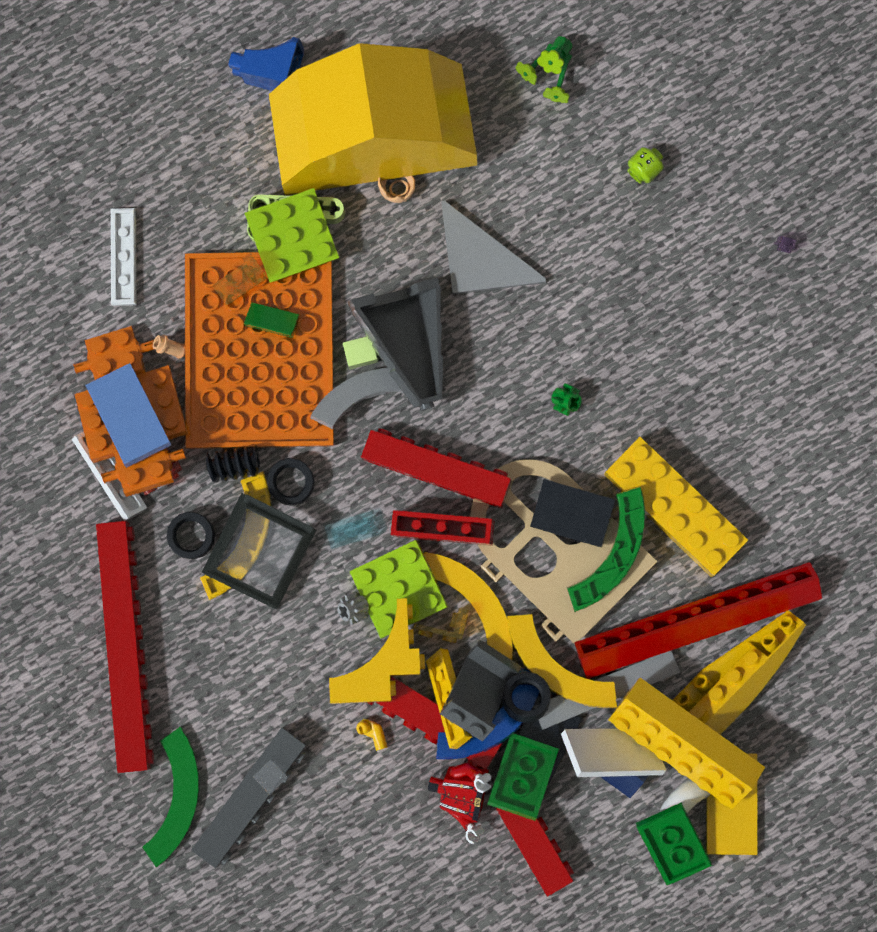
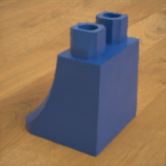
M293 37L285 43L272 48L245 49L244 54L232 52L228 66L232 68L233 75L243 78L245 84L273 91L300 68L304 56V47L300 38Z

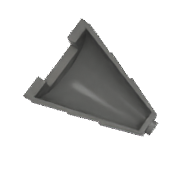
M438 278L417 282L403 290L375 297L374 294L348 301V306L354 319L372 343L374 350L390 370V376L413 407H419L420 411L435 407L433 402L442 399L441 287Z

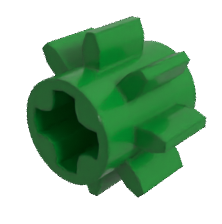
M564 383L563 388H556L551 397L554 404L553 410L569 416L570 411H577L582 403L581 396L579 395L580 390Z

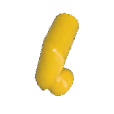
M363 719L357 724L356 730L359 734L373 738L376 751L388 747L383 728L380 724L369 719Z

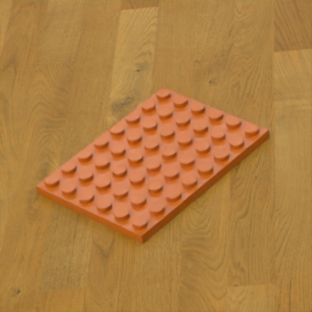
M259 252L185 254V424L188 434H186V449L253 448L255 445L257 448L334 446V428L331 429L311 419V414L317 405L333 390L332 261L270 283ZM251 302L299 314L293 338L245 326L244 322Z

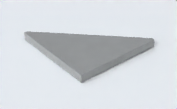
M441 201L453 294L546 283L544 276L446 201Z

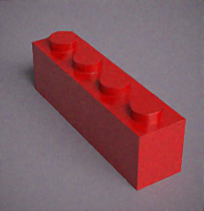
M393 510L390 535L398 538L493 546L495 521L489 518Z
M496 808L547 897L573 882L570 876L574 872L567 860L562 863L558 853L562 851L555 839H548L545 831L549 829L542 817L534 821Z

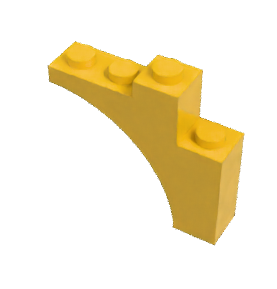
M407 598L397 599V610L393 628L380 651L357 670L342 676L329 678L330 704L390 702L391 696H396L395 681H390V676L420 675V669H425V655L419 654V648L409 649V645L414 644L413 629H408V619H413L412 604H407Z

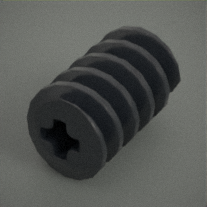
M257 446L253 447V453H250L248 448L244 447L242 455H240L237 448L234 449L233 456H230L228 450H225L224 457L222 458L218 451H215L214 459H211L209 453H207L206 465L211 480L217 483L221 477L223 481H228L229 476L233 480H237L239 473L242 478H247L249 473L252 477H257L260 469Z

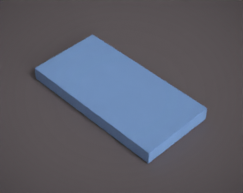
M130 363L86 385L126 468L171 446Z

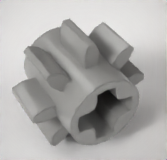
M352 592L340 598L341 603L338 605V613L344 621L350 620L351 625L367 618L365 613L368 612L369 606L363 596H357L356 592Z

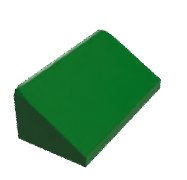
M251 302L244 325L293 338L299 314Z

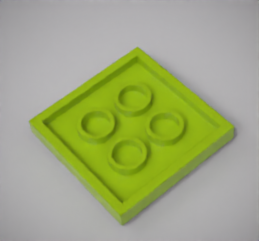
M314 188L244 213L270 283L339 258Z
M414 540L349 571L360 595L368 602V613L380 639L389 636L393 628L397 610V599L407 598V604H412L413 619H408V626L448 608L418 540Z

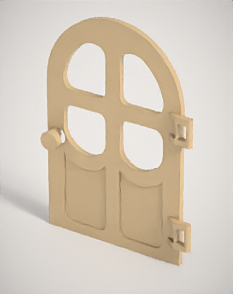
M518 460L498 468L508 473L507 477L512 480L511 485L515 479L521 476H539L556 483L583 490L563 470L544 461ZM510 485L504 503L524 521L525 528L505 548H499L494 543L493 546L478 545L482 553L487 557L481 568L495 582L505 575L547 617L540 627L556 642L563 634L573 643L579 641L657 563V560L640 546L633 565L622 581L598 602L574 612L567 587L582 581L603 563L615 542L619 524L611 517L602 548L584 542L573 545L566 544L553 533L530 527L534 513L512 493ZM473 499L471 517L486 518L487 509L490 505ZM534 537H540L557 556L554 570L548 575L539 578L525 575L514 562V557ZM491 563L500 570L497 575L488 568ZM551 622L560 630L557 634L548 627Z

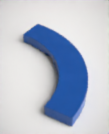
M521 668L519 673L530 671L528 669ZM519 685L512 692V701L517 708L530 711L538 698L539 690L533 685ZM503 706L496 713L492 721L496 725L494 730L483 741L472 736L471 739L458 749L449 748L445 732H438L436 759H460L488 751L508 739L519 729L523 722L511 718Z

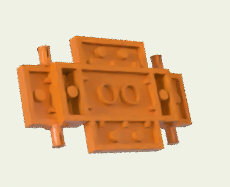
M132 326L85 340L88 352L87 360L73 364L76 374L91 370L94 379L97 380L130 363L168 439L188 434L169 365L148 372L145 370L143 353L155 350L153 349L154 340L139 344ZM88 390L74 394L91 461L96 463L115 457V470L101 473L104 484L119 479L123 492L128 497L174 482L171 472L172 462L186 459L183 448L170 453L165 448L126 468Z

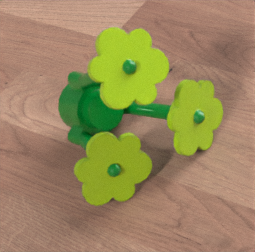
M558 36L553 44H548L547 48L541 52V55L531 65L518 62L515 69L521 74L523 79L533 85L537 83L536 79L538 77L535 68L538 65L544 67L543 69L547 73L552 71L554 74H560L557 86L546 88L543 96L553 102L568 103L569 94L565 93V90L562 89V84L568 63L572 58L570 51L573 45L569 39Z

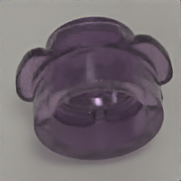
M778 235L777 241L774 242V245H778V251L791 254L792 249L797 250V247H795L796 239Z

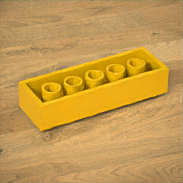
M641 437L604 473V476L621 492L640 486L644 498L645 515L710 577L715 576L748 541L737 528Z
M639 678L608 719L617 729L624 731L635 739L639 745L645 746L660 760L670 764L678 773L688 777L699 788L707 791L717 798L721 804L731 809L753 789L765 769V766L642 678Z

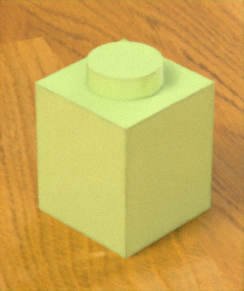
M367 337L343 343L350 370L378 363L377 356L379 355Z

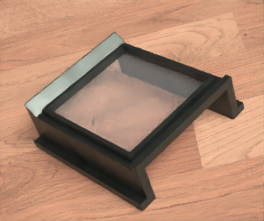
M241 493L201 573L277 610L317 530L247 494Z

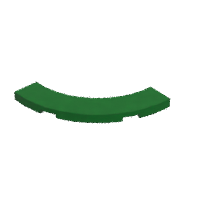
M640 486L616 493L619 506V525L615 542L606 559L591 575L567 587L574 612L587 608L601 600L622 581L633 565L643 539L645 519L644 498Z
M182 727L177 728L160 741L167 753L172 768L173 797L164 823L152 839L142 847L156 868L169 858L184 839L191 826L198 804L199 771L194 750Z

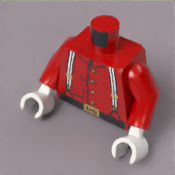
M467 762L450 766L444 779L431 776L428 791L441 794L440 808L447 811L466 830V839L469 843L474 844L481 840L479 835L484 833V828L481 825L475 826V824L478 823L483 809L485 791L491 788V785L487 783L491 780L489 770L477 768L472 763Z

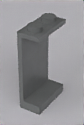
M479 640L468 653L440 715L483 741L496 726L492 721L502 701L506 683L511 677L519 673L521 666Z

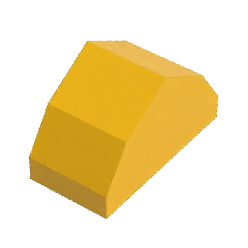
M359 43L297 69L269 93L281 182L285 195L298 194L312 188L317 191L378 181V178L388 180L477 166V152L462 64L428 49Z

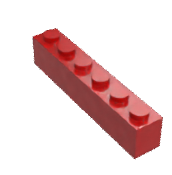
M378 428L377 432L370 430L361 455L364 461L502 509L512 482L511 478L507 477V472L495 468L493 472L484 469V464L471 460L470 464L461 461V456L450 452L447 453V456L437 453L438 448L424 444L423 448L414 445V440L401 436L400 440L391 437V432Z
M390 676V681H395L396 696H391L390 702H376L383 706L381 711L393 719L396 715L404 719V726L414 732L417 728L426 733L424 738L437 745L438 732H445L438 704ZM367 702L368 704H370V705H372V706H373V704H374V702ZM502 743L488 751L466 757L469 759L467 762L472 763L477 768L487 769Z

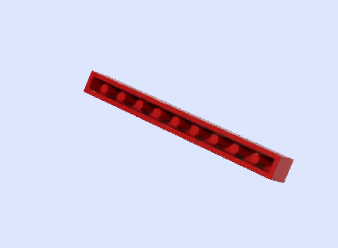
M127 521L96 524L117 773L150 770V764H154L153 749H149L148 739H152L151 724H147L146 714H150L149 700L144 697V689H148L147 675H142V665L145 664L146 659L144 649L140 650L139 641L143 640V627L138 625L137 615H141L140 600H136L135 590H139L138 576H134L133 566L137 565L136 552L131 550V541L135 540L134 528L129 526Z
M808 562L576 641L574 644L585 677L589 679L821 600L822 593L819 577L811 563Z

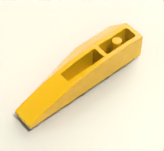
M789 610L703 668L672 701L721 735L763 690L793 648L806 624Z

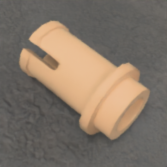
M158 335L153 341V349L159 354L166 353L178 359H181L185 354V344L168 339L167 335Z

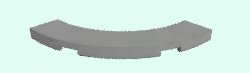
M388 368L367 371L344 381L330 391L317 405L311 414V419L333 429L339 419L359 401L383 395L386 392H403L390 376Z

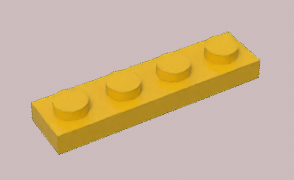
M442 648L426 660L439 712H441L456 680L449 651ZM441 715L449 748L458 749L472 738L470 733Z

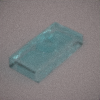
M372 511L324 526L331 549L379 535Z

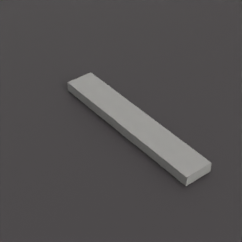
M668 651L595 681L614 682L616 699L625 696L639 678H642L651 685L680 673L672 651ZM556 696L550 699L547 712L538 721L543 730L596 707L585 706L584 704L564 699L561 696ZM539 704L533 706V709H536Z

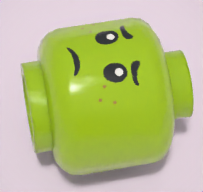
M642 147L629 159V169L627 171L638 183H651L663 171L664 165L661 161L663 156L655 148L650 150L649 148Z

